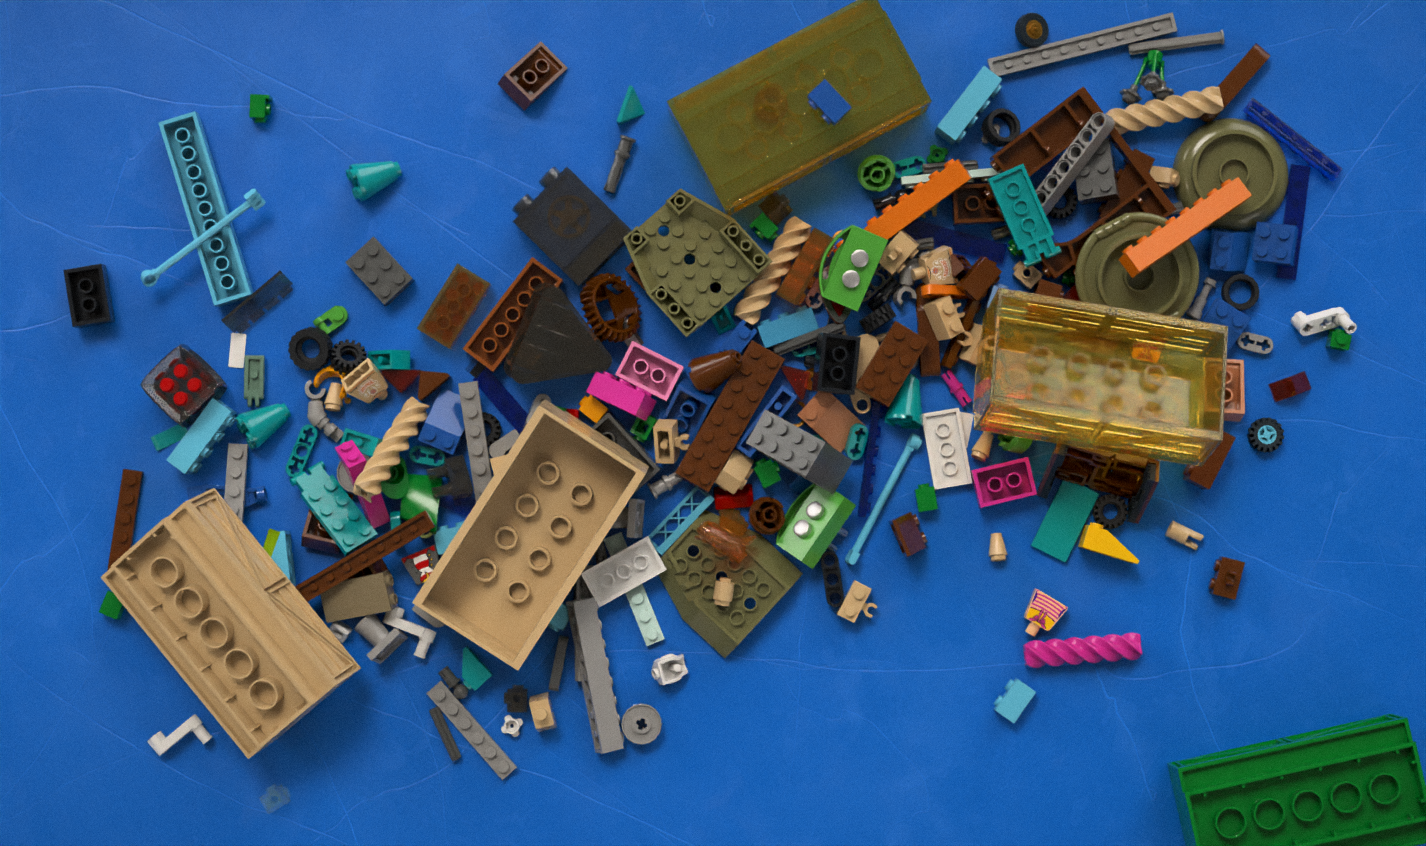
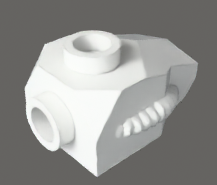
M684 654L664 655L654 661L651 669L652 677L660 685L675 683L688 673L684 662Z

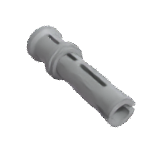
M674 472L668 476L663 475L660 480L647 485L654 498L657 499L665 491H671L673 486L681 482L682 479L675 476Z

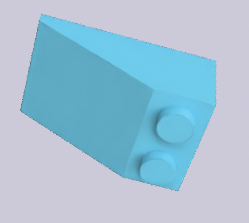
M280 531L271 558L291 583L296 586L290 531Z

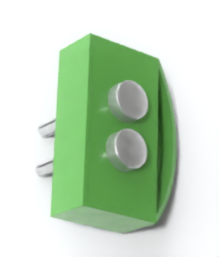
M852 224L837 234L826 248L820 263L819 287L821 296L858 312L888 240ZM842 238L843 243L836 250L831 260L828 278L823 279V268L827 255L835 242Z
M812 484L798 496L785 514V523L778 531L776 545L813 569L826 549L833 553L836 552L837 547L831 542L837 533L844 537L848 535V531L842 528L856 505L836 491L832 494Z

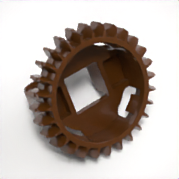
M602 273L590 278L586 282L587 286L583 287V290L580 292V302L584 305L581 308L585 312L583 317L587 318V324L592 326L591 330H594L595 338L599 342L608 340V342L614 341L617 343L632 337L640 327L639 322L642 319L639 316L642 312L638 310L641 305L637 304L639 298H635V291L632 292L630 289L631 285L627 286L626 280L621 281V276L616 277L615 274ZM613 284L612 287L621 292L616 295L606 286ZM608 299L615 319L604 321L596 304ZM630 316L627 322L629 326L623 329L624 318Z

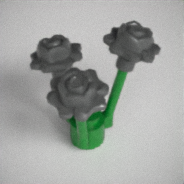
M1150 50L1147 57L1143 59V64L1134 84H1131L1130 89L1120 90L1119 93L1122 95L1124 102L1131 105L1142 100L1137 93L1139 81L1158 100L1163 101L1166 97L1174 94L1173 89L1166 87V81H1164L1165 62L1162 60L1163 53L1161 51ZM1148 65V68L1151 69V72L1148 73L1146 76H1142L1146 66ZM1157 69L1160 71V78L1155 72Z

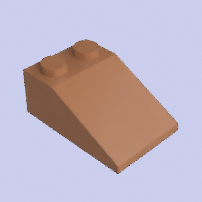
M1205 358L1202 420L1240 422L1245 414L1244 360Z
M817 392L797 415L824 441L840 453L846 446L851 426L856 423L863 424L835 396L826 392ZM861 428L859 429V431H855V434H858L861 431Z

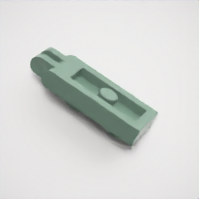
M245 355L244 399H248V407H252L253 400H255V407H260V400H264L265 356Z

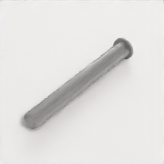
M1220 30V32L1130 43L1128 51L1130 55L1148 53L1150 50L1165 51L1218 43L1224 45V32Z

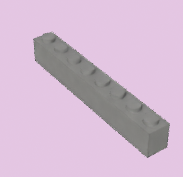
M584 597L568 601L566 605L595 753L604 754L623 749L624 736L620 732V716L616 711L615 705L617 700L612 691L613 680L609 675V660L605 655L604 649L606 644L601 634L602 623L598 619L597 601H595L594 597Z

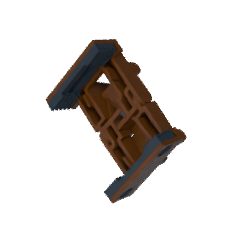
M1075 423L1071 424L1066 434H1060L1043 473L1036 495L1047 499L1055 478L1081 486L1086 484L1095 490L1129 498L1127 522L1138 524L1159 483L1160 461L1149 457L1148 445L1146 443H1138L1136 453L1134 449L1127 446L1114 449L1111 445L1092 441L1088 435L1079 434L1080 426Z

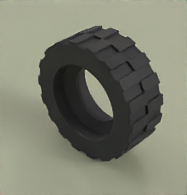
M308 327L296 332L289 342L288 353H290V359L293 360V363L299 366L298 368L313 371L329 362L333 343L330 340V336L324 330H320L317 327ZM311 339L318 343L320 351L315 358H309L304 355L302 345L306 340Z

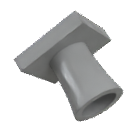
M629 499V507H624L611 528H627V537L642 538L645 500Z
M376 614L365 616L355 627V631L374 647L367 656L371 661L379 664L388 658L408 638L404 632L395 628L389 632Z

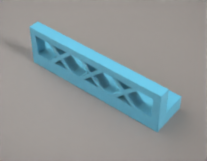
M695 487L649 535L651 540L656 533H664L665 541L660 546L651 540L655 549L661 555L715 500L710 494L700 490L706 498L701 503H693V494L698 490ZM691 497V503H686ZM683 505H691V514L688 517H680V508ZM693 505H698L693 511ZM676 512L678 513V517H672ZM669 519H678V527L675 531L666 530V523Z

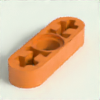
M928 284L921 286V296L923 298L950 296L951 299L969 298L955 285Z

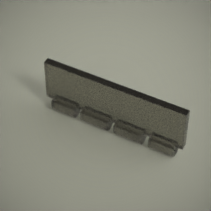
M279 271L226 315L222 322L232 332L238 331L240 334L251 326L248 321L256 322L265 314L263 308L269 311L280 301L278 299L279 295L282 298L287 296L293 290L291 287L293 283Z

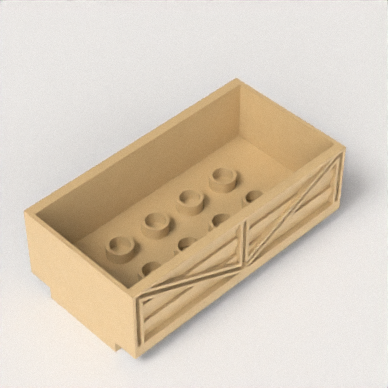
M544 399L412 603L518 671L646 475L649 466L567 411L564 412Z
M215 488L185 501L172 514L154 526L101 576V579L248 759L277 740L361 669Z

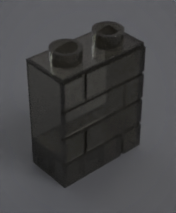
M553 167L539 181L544 190L535 199L526 194L513 207L512 211L518 216L513 223L581 289L625 244L623 238L632 230L568 167L562 172Z

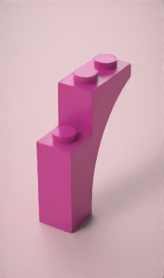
M350 440L335 447V450L354 487V483L359 474L363 472L367 461L353 440ZM381 493L371 497L372 503L358 496L365 517L374 529L390 521Z

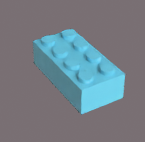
M983 66L934 132L951 145L955 141L959 144L967 133L965 128L973 126L979 117L976 114L978 112L983 113L991 102L988 100L989 97L994 98L1001 89L1000 83L1002 79Z
M212 398L167 458V461L184 474L192 475L193 472L196 474L202 467L201 462L204 457L208 458L213 452V445L216 442L219 443L225 436V429L235 423L237 412L219 399Z

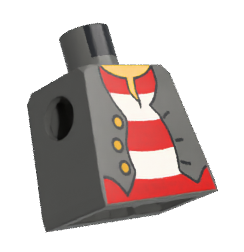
M436 544L401 558V561L417 585L426 582L440 560Z

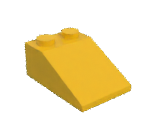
M1090 522V525H1084L1078 547L1132 564L1139 563V560L1108 530L1103 529L1104 525Z

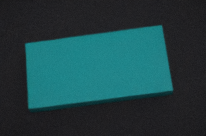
M1062 480L1030 546L1066 563L1099 493L1085 486Z

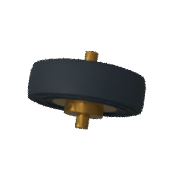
M1027 13L1017 20L1015 34L1023 46L1029 48L1040 46L1048 37V24L1041 15Z

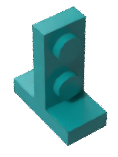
M345 428L340 445L353 440L361 453L372 457L376 447L383 439Z

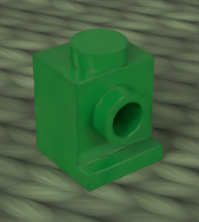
M250 94L249 117L255 123H266L268 115H271V104H268V101H272L270 95Z
M763 212L749 225L751 230L753 228L756 229L755 234L761 240L765 238L771 243L778 236L776 232L779 228Z
M1329 329L1325 348L1348 351L1352 335H1349L1342 329Z
M652 415L648 416L647 421L637 417L630 432L635 434V439L643 443L645 440L651 441L654 436L653 427L658 419ZM648 425L649 427L645 432L644 427Z

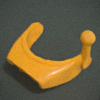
M329 365L317 373L313 385L318 388L329 377H339L342 380L346 377L345 373L343 372L340 375L339 370L335 371L334 367ZM342 384L339 398H344V402L350 404L351 399L347 397Z

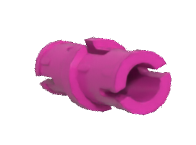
M950 369L947 371L950 379L945 373L941 375V378L951 389L950 393H953L962 407L967 404L963 397L968 403L972 399L962 387L964 386L962 382L959 383Z

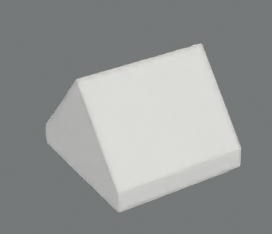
M341 620L334 621L329 628L341 643H344L353 630Z

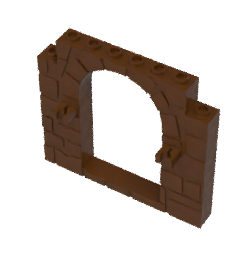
M1083 86L989 158L991 160L990 165L996 172L1003 173L1024 164L1030 177L1069 147L1093 114L1097 112L1103 113V111ZM1113 127L1107 137L1143 185L1075 238L1067 242L1054 243L1055 247H1060L1062 253L1045 259L1043 253L1039 254L1042 260L1040 262L1043 266L1042 271L1048 278L1056 279L1070 267L1073 268L1071 271L1075 276L1079 253L1089 236L1100 226L1125 213L1144 212L1166 218L1176 210L1175 206L1115 127ZM988 183L983 187L985 190L983 193L989 201H994L996 204L995 209L1002 217V213Z

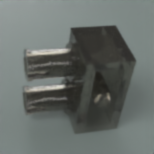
M463 455L444 459L440 467L426 469L429 481L443 477L447 478L448 484L431 488L434 500L451 495L453 501L472 496L474 490Z

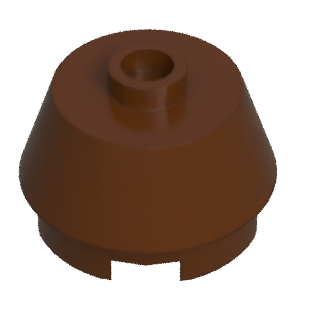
M758 498L751 505L748 513V522L754 530L761 534H774L785 523L784 507L774 498Z

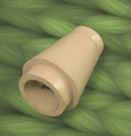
M330 384L324 402L325 410L340 412L341 407H343V400L339 398L342 384Z
M983 432L971 449V456L985 462L986 458H989L994 436L988 432Z
M1002 533L990 534L989 557H991V561H1005L1008 554Z

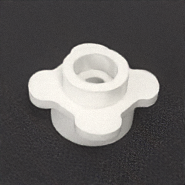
M511 715L505 716V723L501 727V731L504 734H512L514 737L520 734L519 728L523 724L522 719L512 718Z

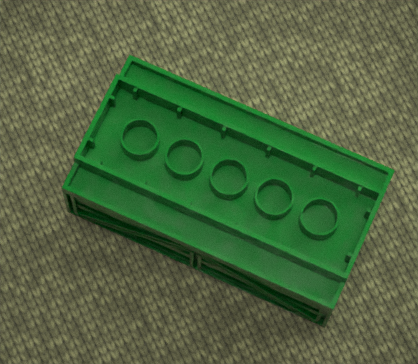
M1391 713L1167 763L1186 846H1415L1426 843V785L1417 745L1412 739L1407 717Z

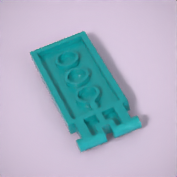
M1024 164L987 179L1017 250L1022 249L1026 260L1023 261L1025 268L1041 262L1042 260L1039 255L1043 253L1045 259L1062 253L1059 246L1055 247L1051 238L1054 235Z
M320 461L307 469L309 476L303 471L289 481L292 486L297 485L302 492L300 497L346 556L377 537L378 533L333 474L329 476L323 469L325 464Z

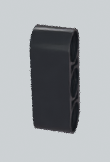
M827 551L821 556L820 560L825 595L829 605L838 607L844 601L839 560L835 553ZM829 554L835 558L834 564L830 566L824 563L825 556ZM829 574H835L838 578L837 582L833 585L827 582ZM832 593L840 595V601L836 604L830 601Z

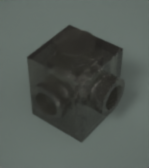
M776 191L772 192L758 205L776 226L793 211L788 205L790 203L789 199L784 194L780 196Z
M514 684L512 688H508V692H504V704H507V712H528V688H524V685Z

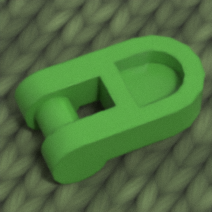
M334 306L316 318L313 324L329 335L347 321L348 312L342 306ZM327 319L332 322V325L329 327L324 322Z

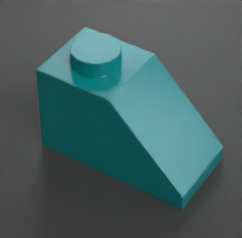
M408 350L368 351V358L379 370H410L411 359L410 351Z
M467 646L463 649V683L469 690L473 688L476 691L493 673Z

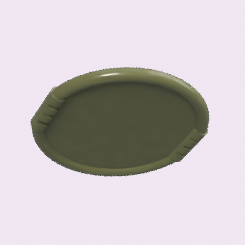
M1144 212L1125 213L1095 229L1084 243L1075 269L1077 294L1090 318L1109 332L1126 337H1148L1181 320V317L1193 302L1199 284V262L1190 240L1134 278L1129 275L1118 260L1124 255L1122 251L1130 245L1133 247L1138 245L1136 242L1145 235L1147 237L1151 236L1150 232L1158 226H1161V228L1166 226L1165 222L1168 219Z

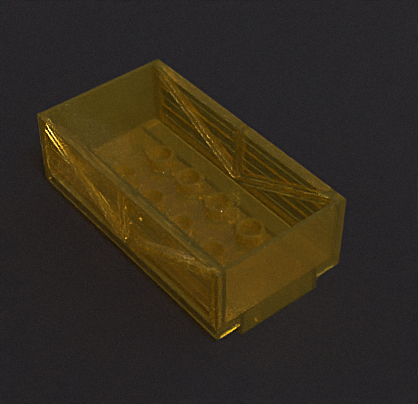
M857 0L668 100L667 107L719 208L723 213L730 216L923 114L928 110L932 101L921 82V77L878 0ZM824 79L852 107L851 111L835 126L832 123L828 125L821 118L822 113L818 109L814 110L807 103L809 101L807 95Z
M998 288L983 316L982 335L978 343L973 413H975L973 430L1202 467L1223 441L1228 326Z

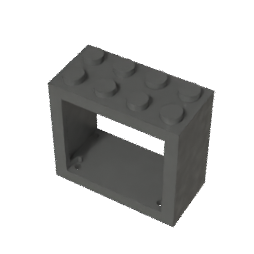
M766 409L746 441L748 445L771 460L776 461L781 466L832 494L835 493L853 462L826 442Z

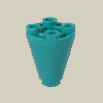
M397 161L351 164L349 169L345 170L348 180H352L354 186L352 188L354 198H359L361 201L369 199L396 181L399 176H402Z
M278 403L240 413L235 419L241 434L245 433L247 444L253 449L260 447L288 420L291 414L285 403Z

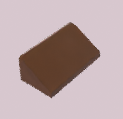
M950 255L953 278L961 279L972 265L963 255Z

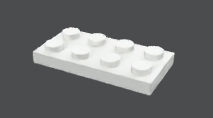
M959 408L922 414L925 442L935 490L971 484L972 479Z
M649 536L584 571L581 573V576L595 601H597L598 606L601 607L664 572L667 568Z

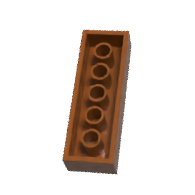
M532 257L463 347V350L495 373L564 281Z

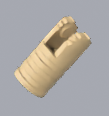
M1175 521L1170 523L1165 536L1194 550H1197L1198 545L1187 539L1188 536L1200 541L1204 538L1202 534Z

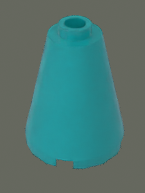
M908 374L891 402L885 415V422L895 427V423H897L904 429H918L920 426H923L920 383L915 375Z

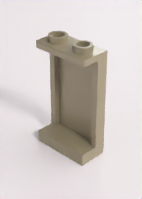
M389 570L346 579L320 594L326 622L382 613L397 608L398 597L394 593V580Z

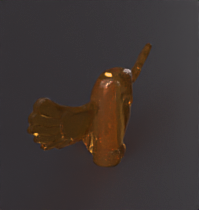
M734 508L718 510L719 523L708 520L703 521L696 530L699 536L696 535L694 538L708 543L714 549L728 556L731 562L735 561L739 564L748 554L745 550L746 546L750 545L757 537L756 535L744 537L749 524L740 515L739 510Z

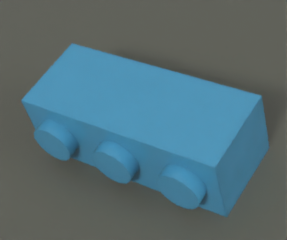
M805 305L795 309L796 313L791 315L786 312L778 315L777 320L771 321L767 319L759 322L760 326L757 327L763 346L768 349L818 329L819 326L812 307L807 308Z

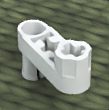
M1342 307L1331 308L1310 315L1299 311L1291 318V324L1303 336L1342 326L1348 334L1354 333L1357 329V325L1350 319V315Z
M397 606L392 611H387L382 622L419 636L420 640L413 655L425 659L430 643H433L437 632L402 619L405 612L403 608Z
M194 714L169 736L165 737L159 731L147 742L161 756L189 732H194L203 745L213 736L204 728L203 722L199 717Z

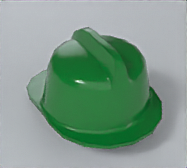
M400 456V463L390 467L391 478L381 481L382 492L391 499L402 498L409 490L407 466L404 459Z

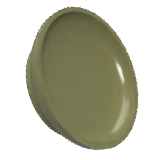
M1217 119L1198 127L1183 141L1173 163V169L1178 171L1180 176L1178 186L1173 188L1177 200L1182 202L1184 209L1186 207L1193 208L1195 201L1201 197L1206 199L1208 197L1207 194L1213 189H1221L1220 185L1228 179L1233 181L1239 177L1252 196L1243 204L1206 228L1211 231L1212 228L1242 232L1255 229L1257 222H1266L1275 214L1283 202L1287 191L1288 165L1279 143L1264 128L1243 119Z

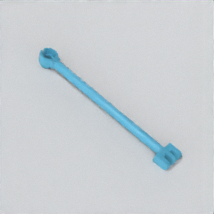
M251 189L243 195L247 200L159 267L152 270H144L140 277L142 283L146 287L154 286L162 273L249 208L253 207L257 211L265 205L266 201L256 189Z
M912 433L908 438L905 449L852 550H849L845 557L846 563L851 565L856 563L860 555L859 551L911 452L914 449L918 450L921 446L922 440L920 436Z

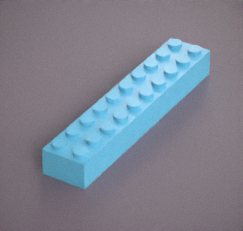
M194 111L159 122V127L195 240L227 216L229 211L200 116ZM230 222L197 247L211 297L216 307L255 296L233 224Z

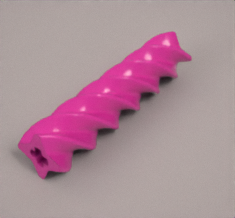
M1132 632L1122 636L1109 634L1104 637L1088 636L1084 639L1071 637L1064 641L1060 639H1050L1046 642L1033 640L1023 645L1025 666L1028 665L1032 668H1040L1046 663L1055 667L1065 662L1071 665H1078L1084 660L1089 663H1098L1103 659L1116 662L1122 657L1128 660H1137L1142 655L1141 636L1138 633Z

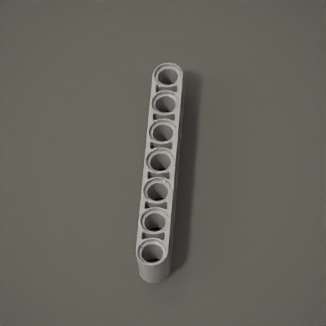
M1101 112L1093 114L1036 189V194L1046 216L1112 131L1114 119L1111 116ZM1081 150L1080 156L1077 157L1078 151Z

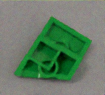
M408 474L409 490L401 498L400 518L408 521L426 510L436 526L430 532L436 534L443 476Z

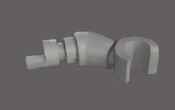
M930 248L926 252L921 251L916 255L917 258L914 257L904 262L906 266L899 273V284L902 286L893 293L895 305L901 306L903 304L901 299L903 292H907L909 298L917 299L916 292L911 288L915 283L911 276V270L919 268L918 258L934 250V248Z
M310 379L305 384V394L311 399L308 402L307 418L312 426H317L320 430L323 429V433L327 437L330 436L337 443L342 438L344 432L334 423L329 422L330 419L324 411L323 401H320V399L325 395L326 388L321 389V392L317 395L310 393L309 388L313 385Z

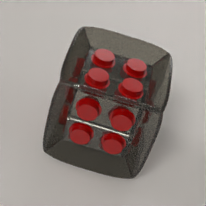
M180 344L168 353L147 374L140 384L156 405L183 428H188L192 425L211 399H220L228 388V385H226L218 373L185 344Z

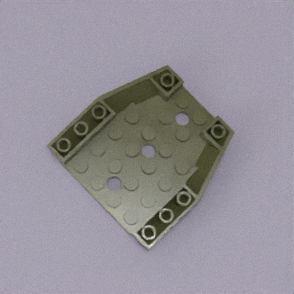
M681 188L668 198L665 205L641 226H636L623 238L647 295L685 337H688L703 326L754 281L772 262L734 218ZM663 226L667 227L669 234L661 236L658 233V229ZM692 255L695 258V262L688 265L684 262V257ZM713 283L719 284L721 287L720 292H711L710 285Z
M704 510L661 557L667 570L658 575L682 619L726 658L803 573L761 534ZM691 545L699 548L697 556L692 557L688 554V548ZM720 571L725 572L727 578H731V582L735 583L732 602H730L729 606L714 604L713 594L716 575ZM747 598H753L756 601L754 608L748 609L745 607L744 602Z

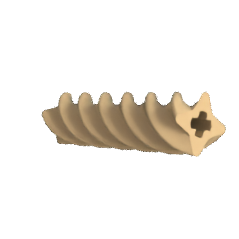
M1211 86L1203 89L1201 92L1189 91L1182 96L1171 95L1163 101L1153 99L1144 105L1131 104L1125 109L1113 108L1106 115L1114 119V127L1122 135L1128 130L1141 131L1147 126L1159 127L1166 121L1176 123L1182 121L1185 117L1194 119L1202 116L1204 113L1216 114L1222 111L1224 106L1220 88Z
M796 216L786 222L783 234L777 237L773 250L767 254L772 262L745 289L743 299L734 308V316L741 320L743 319L749 325H754L759 321L761 309L769 305L771 293L780 287L781 277L786 275L791 268V260L800 254L801 244L809 239L811 225Z
M410 397L404 403L401 412L395 417L391 428L387 430L382 442L376 447L373 456L367 461L363 472L357 477L353 487L355 495L361 496L372 503L371 497L381 493V481L391 478L390 467L400 463L399 452L409 449L408 438L418 434V423L426 421L428 417L426 409L429 408V405L419 402L414 397Z

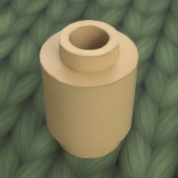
M720 577V580L715 581L714 604L729 606L730 602H732L735 583L731 582V578Z

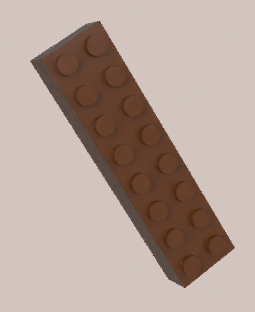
M751 340L742 356V365L729 378L677 468L675 476L703 492L709 493L782 366L784 358Z

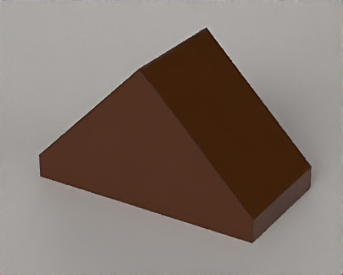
M420 371L418 399L420 401L426 399L449 380L451 376L448 373Z

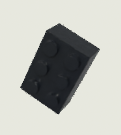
M96 264L63 270L72 326L83 328L115 322L106 265Z
M818 333L811 391L855 395L861 337Z

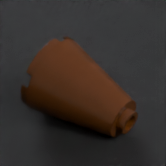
M731 349L696 357L690 360L688 367L691 366L690 379L699 391L704 390V394H709L717 389L742 365V356L738 351Z

